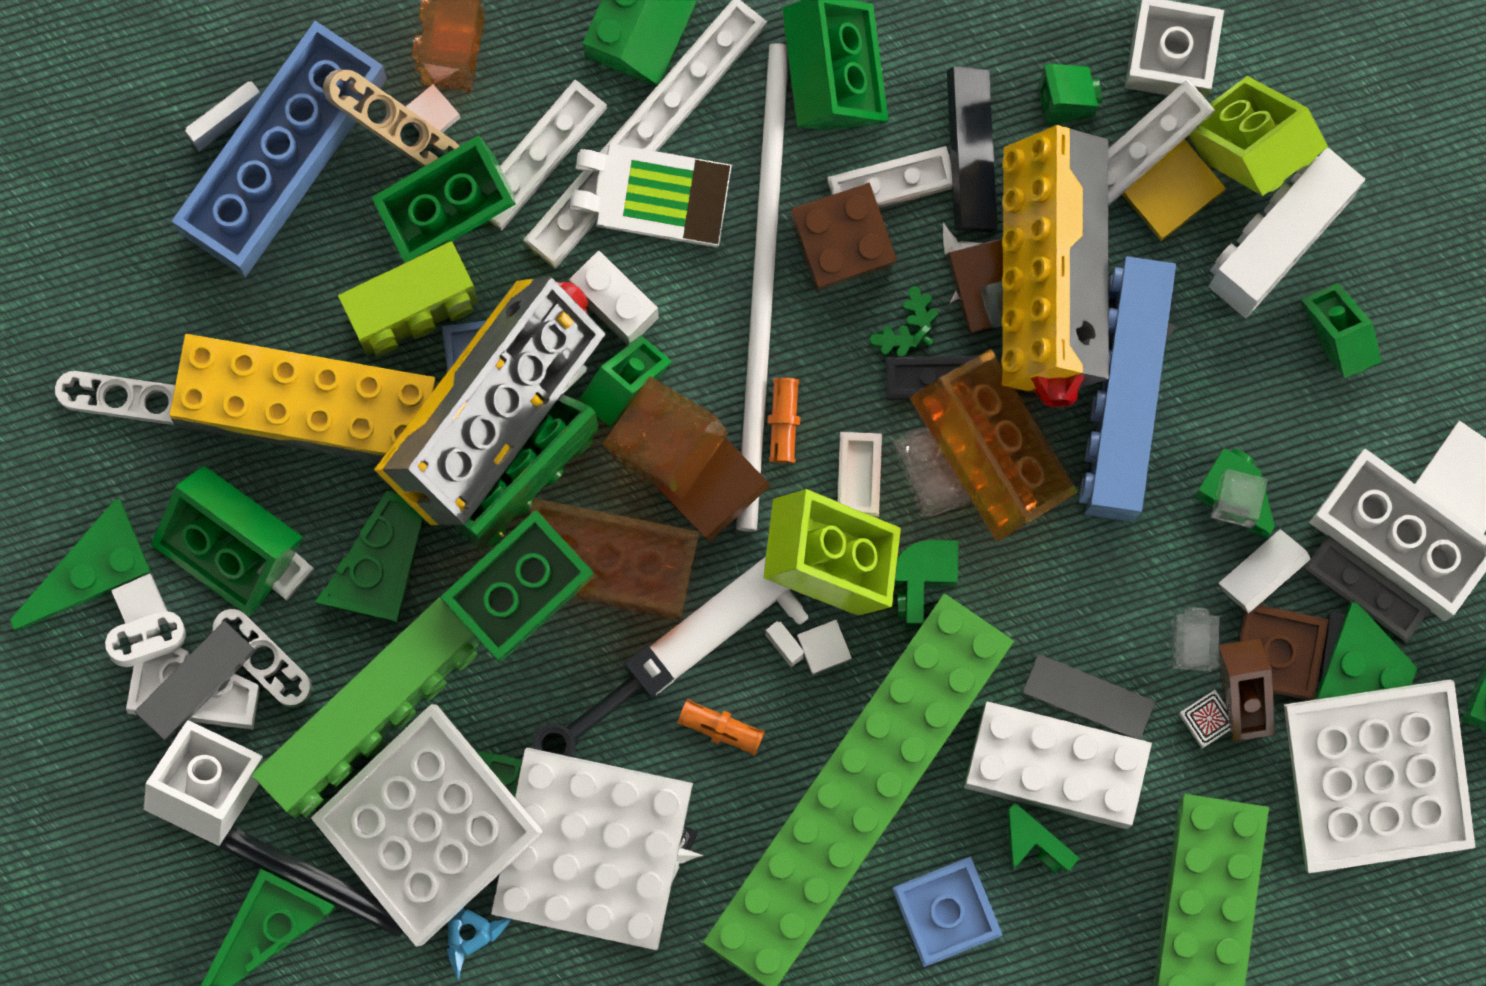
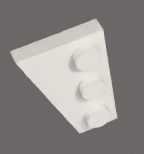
M179 648L170 654L134 665L126 706L127 713L136 715L134 711L190 655L189 652ZM234 673L189 721L253 730L260 693L259 685Z

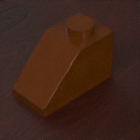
M1261 639L1219 645L1221 683L1233 741L1275 735L1272 668Z

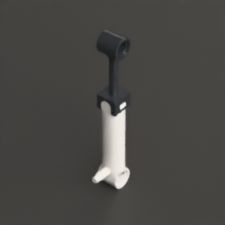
M765 556L651 646L647 645L626 661L625 668L631 674V677L567 727L564 724H548L540 728L535 734L533 749L543 751L544 742L548 738L559 736L566 741L567 746L562 755L574 758L576 746L579 744L577 740L641 690L652 701L674 684L675 679L775 601H778L797 624L801 625L808 619V615L803 610L801 603L790 591L791 589L763 579Z

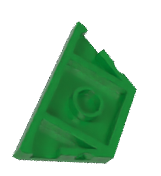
M1350 602L1314 700L1410 686L1413 683L1417 667L1358 603Z

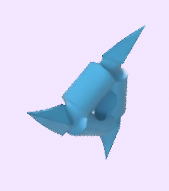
M463 907L447 922L449 945L447 953L458 981L464 956H468L487 945L488 941L493 942L509 924L510 918L488 923L487 919L469 909L465 910ZM471 924L475 927L476 934L471 940L461 938L460 930L463 925Z

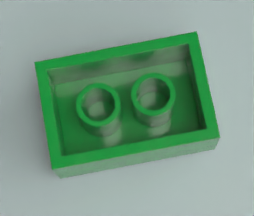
M535 510L441 596V599L494 657L502 662L595 577V574L540 513Z

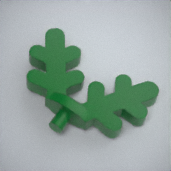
M912 286L909 289L910 300H906L903 303L905 311L914 312L916 315H910L907 318L909 326L920 328L916 335L911 336L907 326L902 325L899 327L900 335H894L890 326H884L883 334H873L870 337L871 345L873 347H881V353L885 357L889 356L894 348H898V357H906L910 349H917L922 343L930 348L935 342L928 335L932 330L931 323L938 318V310L932 308L928 312L926 311V308L932 303V296L925 294L922 297L920 289L916 286Z

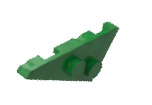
M120 498L111 503L10 619L12 627L16 632L109 593L111 590L147 574H152Z
M261 869L201 986H234L331 914L335 906Z

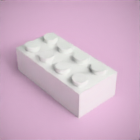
M1329 148L1325 149L1319 157L1317 156L1313 163L1296 171L1297 173L1290 181L1294 184L1292 187L1286 182L1280 187L1264 210L1267 215L1263 217L1258 213L1242 231L1243 234L1237 240L1240 245L1236 247L1231 243L1217 258L1216 264L1210 270L1215 276L1209 288L1245 319L1350 203L1366 180Z
M1364 449L1357 456L1309 522L1431 609L1432 613L1443 621H1447L1455 615L1486 572V536L1367 449Z
M987 701L982 710L964 788L1129 829L1133 825L1152 743Z

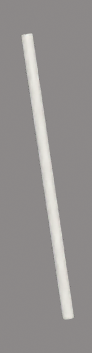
M779 43L770 44L768 54L741 454L760 474L789 61L787 45ZM759 497L737 517L736 530L757 531Z

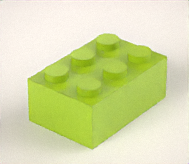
M1246 76L1211 102L1210 105L1215 109V112L1189 134L1200 157L1206 164L1261 196L1278 189L1286 178L1298 169L1313 163L1317 155L1328 148L1307 107L1249 76Z
M452 241L338 295L366 356L375 353L376 357L394 351L399 346L397 342L411 335L414 339H418L430 334L436 329V323L449 317L451 321H456L469 315L474 310L472 306L479 303L474 285Z
M807 489L774 498L763 579L858 616L890 608L893 601L901 528Z

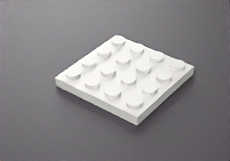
M1450 679L1284 704L1305 870L1308 873L1475 848L1454 681Z
M432 704L311 817L415 946L425 944L543 833L437 705Z
M526 748L515 799L543 833L499 874L491 915L658 950L693 783Z

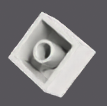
M1141 0L1137 10L1125 88L1170 95L1187 79L1207 100L1212 89L1224 10L1168 0Z
M187 720L146 782L144 810L220 846L259 785V782L252 774L262 765L263 756Z

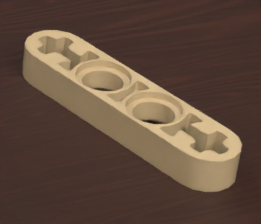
M337 69L325 78L323 92L326 99L332 105L421 167L438 159L432 152L424 151L428 144L434 149H448L446 154L459 147L451 138L357 72ZM349 79L348 88L354 93L364 96L359 101L346 95L338 97L340 89L336 86L337 81H347ZM376 99L381 100L387 108L386 117L379 123L372 122L367 114L369 104ZM409 122L414 123L419 130L418 141L412 146L405 145L400 138L402 127Z

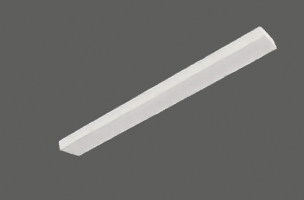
M732 0L599 153L607 155L610 143L657 152L767 26V21L741 0ZM583 171L523 240L526 246L554 269L558 267L596 223L597 214L569 210L571 193L574 190L596 193L599 173Z

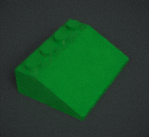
M561 394L466 524L454 526L472 544L482 550L487 545L492 546L497 543L506 532L505 526L516 515H523L533 506L535 502L534 496L544 486L552 485L562 476L564 472L563 466L573 456L577 457L583 454L593 442L591 437L599 430L596 412L590 406Z

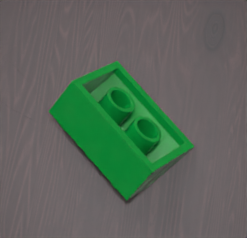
M601 0L582 43L584 57L657 87L665 76L698 0Z
M801 0L783 7L784 32L786 35L797 127L826 131L889 122L873 4L855 0Z
M479 135L371 197L404 263L454 241L516 205L511 185L494 153Z
M203 465L175 487L150 545L250 617L272 590L274 583L282 577L290 566L303 537ZM265 563L261 573L259 574L257 571Z

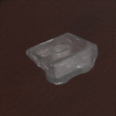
M970 412L925 429L913 430L892 443L924 520L1001 489Z

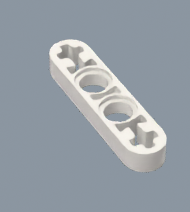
M69 371L63 374L56 383L55 394L57 399L67 409L174 425L170 417V410L175 385L80 371ZM74 381H79L83 389L95 391L94 383H100L96 392L97 405H91L93 398L88 395H78L76 401H71V397L64 392L65 388L73 387ZM114 386L124 387L128 393L126 403L119 408L109 407L105 402L106 392ZM155 392L165 393L169 399L167 409L160 414L150 413L146 408L147 398Z

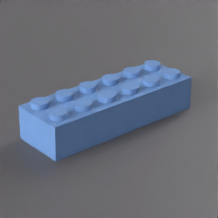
M314 21L171 221L177 232L246 278L357 122L326 99L323 92L325 78L337 69L352 70L378 88H381L387 80L383 65ZM349 79L347 81H337L336 86L340 89L338 97L346 95L359 101L364 96L358 95L348 88Z
M1126 256L1121 268L1115 267L1113 275L1110 276L1108 299L1115 301L1114 308H1109L1108 310L1109 379L1103 381L1102 390H1097V394L1093 397L1090 421L1097 422L1096 432L1092 431L1091 436L1088 437L1085 449L1084 462L1091 463L1090 473H1085V478H1082L1080 485L1079 503L1086 504L1084 515L1134 522L1142 512L1176 270L1175 263Z

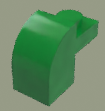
M957 540L921 541L908 547L897 558L894 587H905V592H898L897 617H905V628L920 629L924 623V587L956 588L958 583Z

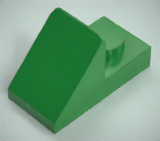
M1016 803L1006 812L1011 872L1033 847L1039 851L1036 856L1038 861L1053 873L1060 869L1066 874L1080 859Z

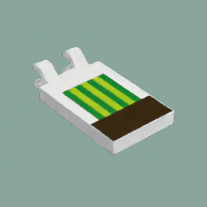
M611 143L608 146L607 155L596 151L580 149L575 169L599 173L596 193L574 190L571 193L569 210L597 214L596 227L717 248L720 242L732 165Z

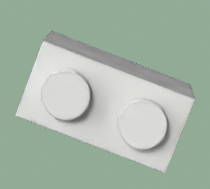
M600 251L590 258L569 279L570 283L576 285L585 293L588 302L587 306L627 345L641 336L659 318L658 307Z

